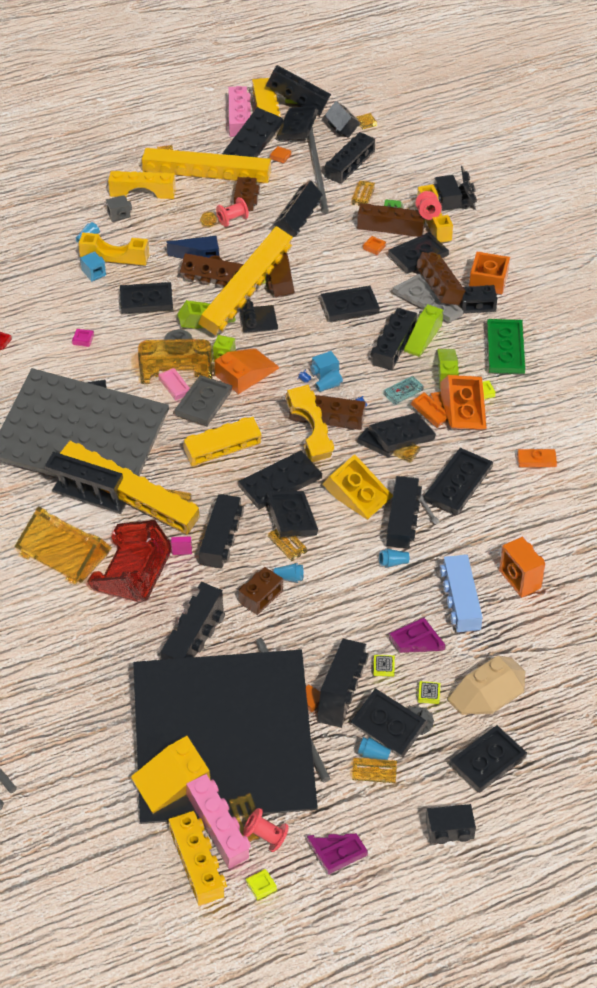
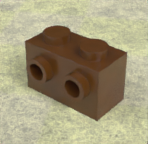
M237 178L234 204H236V199L240 197L245 201L248 211H254V206L258 204V195L260 193V185H257V178Z
M264 567L259 572H256L249 582L240 587L238 591L239 603L258 615L283 592V578Z

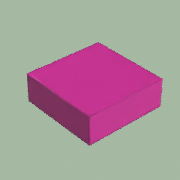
M76 329L72 344L90 347L94 331Z
M191 536L171 537L172 555L192 554Z

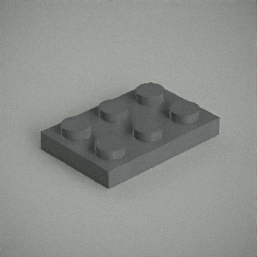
M199 375L175 408V415L208 426L232 392V385Z

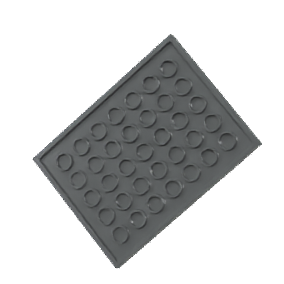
M31 368L0 429V461L58 477L57 474L46 471L44 466L53 451L60 453L68 442L72 441L80 443L85 449L91 452L95 451L106 460H112L118 466L128 468L133 474L140 476L169 411V405Z

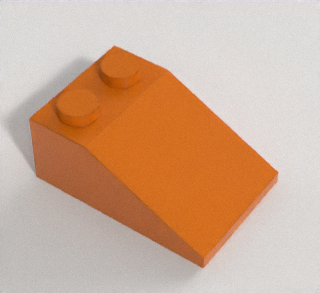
M256 348L230 351L214 360L215 376L222 382L232 385V390L237 394L242 393L279 369L277 364Z
M447 375L440 382L441 400L451 429L486 430L482 377Z

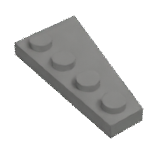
M420 274L393 287L392 293L422 309H425L427 304L443 309V320L449 323L463 316V310L457 305L441 303Z

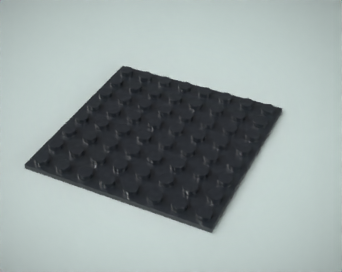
M302 649L133 662L138 770L166 747L188 736L208 767L210 781H215L219 797L226 800L231 817L249 816L258 808L262 809V814L318 810ZM139 792L140 824L169 822L168 819L192 811L195 812L197 819L199 818L187 795L152 813Z

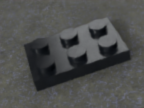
M318 105L289 108L277 134L278 140L308 138L319 112Z
M428 232L389 249L388 255L408 274L417 270V261L422 252H434L444 258L449 255V250Z
M171 282L120 285L121 314L173 310Z
M371 285L321 294V301L329 322L380 313V307Z
M418 413L369 425V432L386 452L431 441L436 436V433Z
M304 491L267 492L266 500L279 537L313 536L318 534V527Z
M376 688L351 721L353 726L388 749H391V751L402 758L428 724L425 719Z
M496 725L451 758L449 765L480 793L527 757V752Z

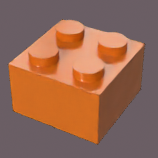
M477 251L470 273L469 286L494 285L496 293L503 294L509 273L510 257Z
M522 536L502 545L499 571L522 598L541 589L545 561L543 557L535 552L531 543L527 542Z

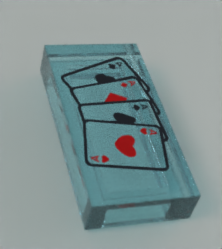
M412 375L385 389L384 395L396 405L423 391L424 386Z

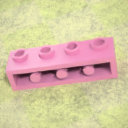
M247 86L228 87L230 137L236 136L251 116L250 93H247Z
M207 774L186 784V795L199 818L202 819L204 827L225 864L230 869L249 859V848H251L248 838L245 835L242 836L238 830L240 826L234 816H230L226 800L219 797L215 781H210Z

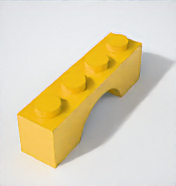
M110 171L108 183L111 197L122 195L126 197L128 192L134 188H146L154 192L159 199H174L176 191L174 173Z
M433 184L417 188V196L424 191H431L438 197ZM440 213L438 217H432V220L425 219L431 234L440 242L452 241L453 223L449 215H442Z
M82 232L79 240L80 257L96 252L105 262L146 266L150 255L148 239L131 238L130 242L124 246H113L106 243L99 234Z
M309 385L287 390L285 399L291 414L304 417L312 428V435L306 439L304 444L307 457L312 462L331 458L334 444L328 438V428L326 423L322 422L321 409L319 406H316L314 391L310 390Z

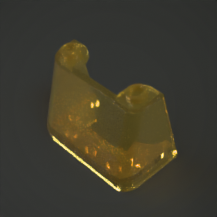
M206 339L144 340L138 345L141 384H150V379L153 376L158 377L159 371H168L173 368L176 371L195 370V377L202 375L213 379L211 343Z
M39 506L14 546L20 551V556L28 560L30 557L66 575V580L75 585L77 582L82 583L112 549L100 537L88 534L64 522Z

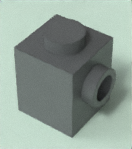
M125 195L106 199L107 213L112 222L131 218L130 211L132 210V205L130 201H127Z

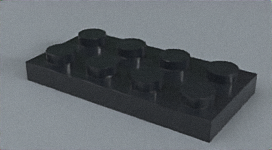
M257 107L222 154L258 157L283 124V118Z
M459 448L426 492L424 500L458 515L492 469L493 461Z
M300 450L239 480L238 487L260 510L268 506L266 500L267 492L298 491L322 479V472Z

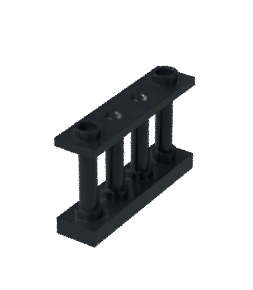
M54 451L52 452L44 467L46 471L58 475L59 479L52 489L53 492L119 514L123 512L127 503L119 499L117 492L124 478L122 473Z

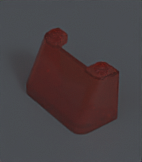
M156 520L117 524L112 534V541L117 547L112 561L104 575L100 571H94L87 583L97 592L136 602H145L149 599L170 556L171 543Z

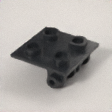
M461 166L463 183L459 185L462 193L461 207L467 209L473 206L474 210H476L475 186L469 181L470 175L468 171H465L463 166Z
M248 299L243 308H239L243 333L278 329L274 305L254 307L253 302Z

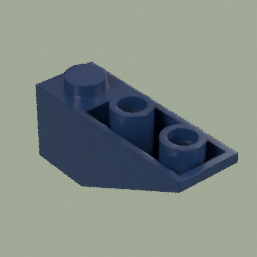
M217 236L166 241L167 255L183 259L185 253L208 258L214 255L219 256Z

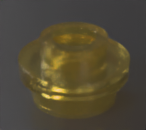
M205 212L202 214L200 222L206 227H211L217 223V218L214 213Z

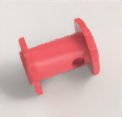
M431 191L420 193L415 202L420 216L426 220L438 217L442 209L437 199L438 197Z
M240 197L236 199V204L226 208L222 205L216 207L218 220L224 227L229 226V220L240 216L243 219H247L249 216L248 207Z
M258 808L248 818L244 826L243 835L249 837L254 833L269 842V851L275 852L287 836L288 824H281L280 827L262 818L263 811L261 808Z

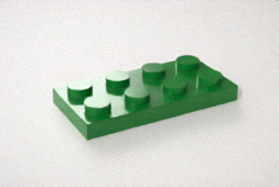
M487 319L489 373L525 374L523 320Z

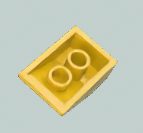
M355 454L323 483V486L337 500L367 520L393 497L391 492Z
M185 736L166 747L133 774L131 779L151 812L155 813L185 796L187 783L205 774L210 779V771L188 736Z

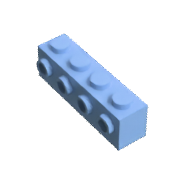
M468 554L444 557L443 565H440L441 577H445L444 591L445 593L448 592L449 595L447 596L448 608H452L451 623L452 625L455 624L457 632L481 630L483 617Z

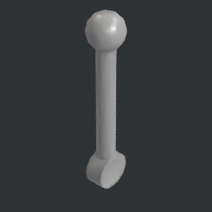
M421 495V498L417 497V500L423 504L431 516L432 522L437 525L440 521L432 513L424 500V496Z

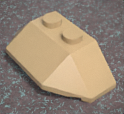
M496 656L465 676L448 698V702L461 715L493 714L524 693L525 670L511 657Z

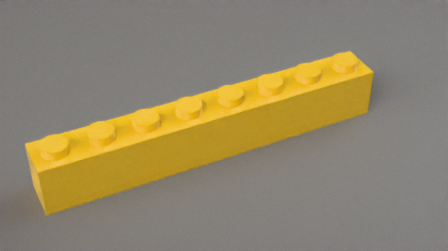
M145 148L142 157L143 172L174 173L180 176L236 181L238 177L257 178L258 183H268L271 174V159Z
M276 226L202 313L198 324L214 335H217L219 331L223 332L228 325L227 321L229 319L233 320L238 312L236 310L243 308L247 301L246 298L248 296L251 298L255 293V287L262 285L265 275H270L274 269V264H279L284 252L286 254L292 247L290 243L293 237Z
M69 441L60 452V454L122 473L124 478L117 489L120 500L187 535L200 518L199 507L195 503L183 500L179 495L166 491L160 485H154L145 477L133 474L131 470L118 466L112 460H106L97 452L85 449L80 443Z

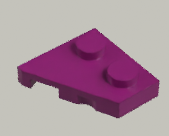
M421 618L389 633V639L400 653L445 650V643L425 618Z
M357 833L345 835L328 834V837L314 838V835L307 836V842L328 875L368 856V850Z

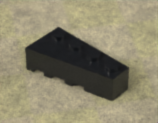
M202 581L198 586L200 592L197 597L192 596L189 601L190 606L187 614L182 613L177 625V631L173 629L160 651L161 660L191 658L203 650L208 637H212L215 627L218 623H222L225 617L223 591Z
M342 639L320 690L317 722L342 728L353 693L358 686V679L362 677L363 665H366L368 661L367 644Z

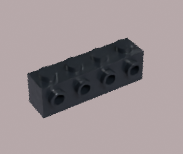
M276 65L266 85L270 90L280 93L286 99H291L299 106L318 105V115H321L331 96L325 90L279 65Z
M359 132L331 160L326 162L324 166L325 178L342 184L375 152L376 138Z
M311 180L299 187L273 223L275 227H279L290 236L294 237L300 232L299 228L307 222L306 218L314 212L313 208L319 205L320 198L323 196Z
M397 307L395 313L391 314L389 324L385 325L383 329V335L378 337L377 346L372 348L370 356L373 358V366L391 371L394 369L416 325V312Z
M396 476L386 546L410 549V542L415 541L416 530L413 529V526L417 527L418 515H415V512H419L420 501L417 500V497L421 498L422 486H419V478Z
M218 494L199 550L200 565L223 568L225 561L229 560V548L234 545L235 540L234 532L239 529L240 521L238 519L244 513L241 497Z

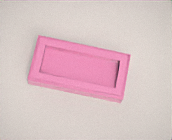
M175 368L158 374L159 380L175 401L183 398L189 391V386Z

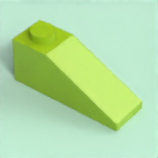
M186 300L177 313L181 327L204 328L198 323L202 313L211 303ZM234 317L233 320L229 319L227 322H235L236 318Z
M427 304L416 322L404 352L421 357L442 326L443 309Z
M437 349L439 389H441L440 382L447 375H459L455 349Z

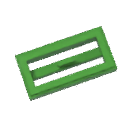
M385 200L384 206L404 209V204L401 201Z

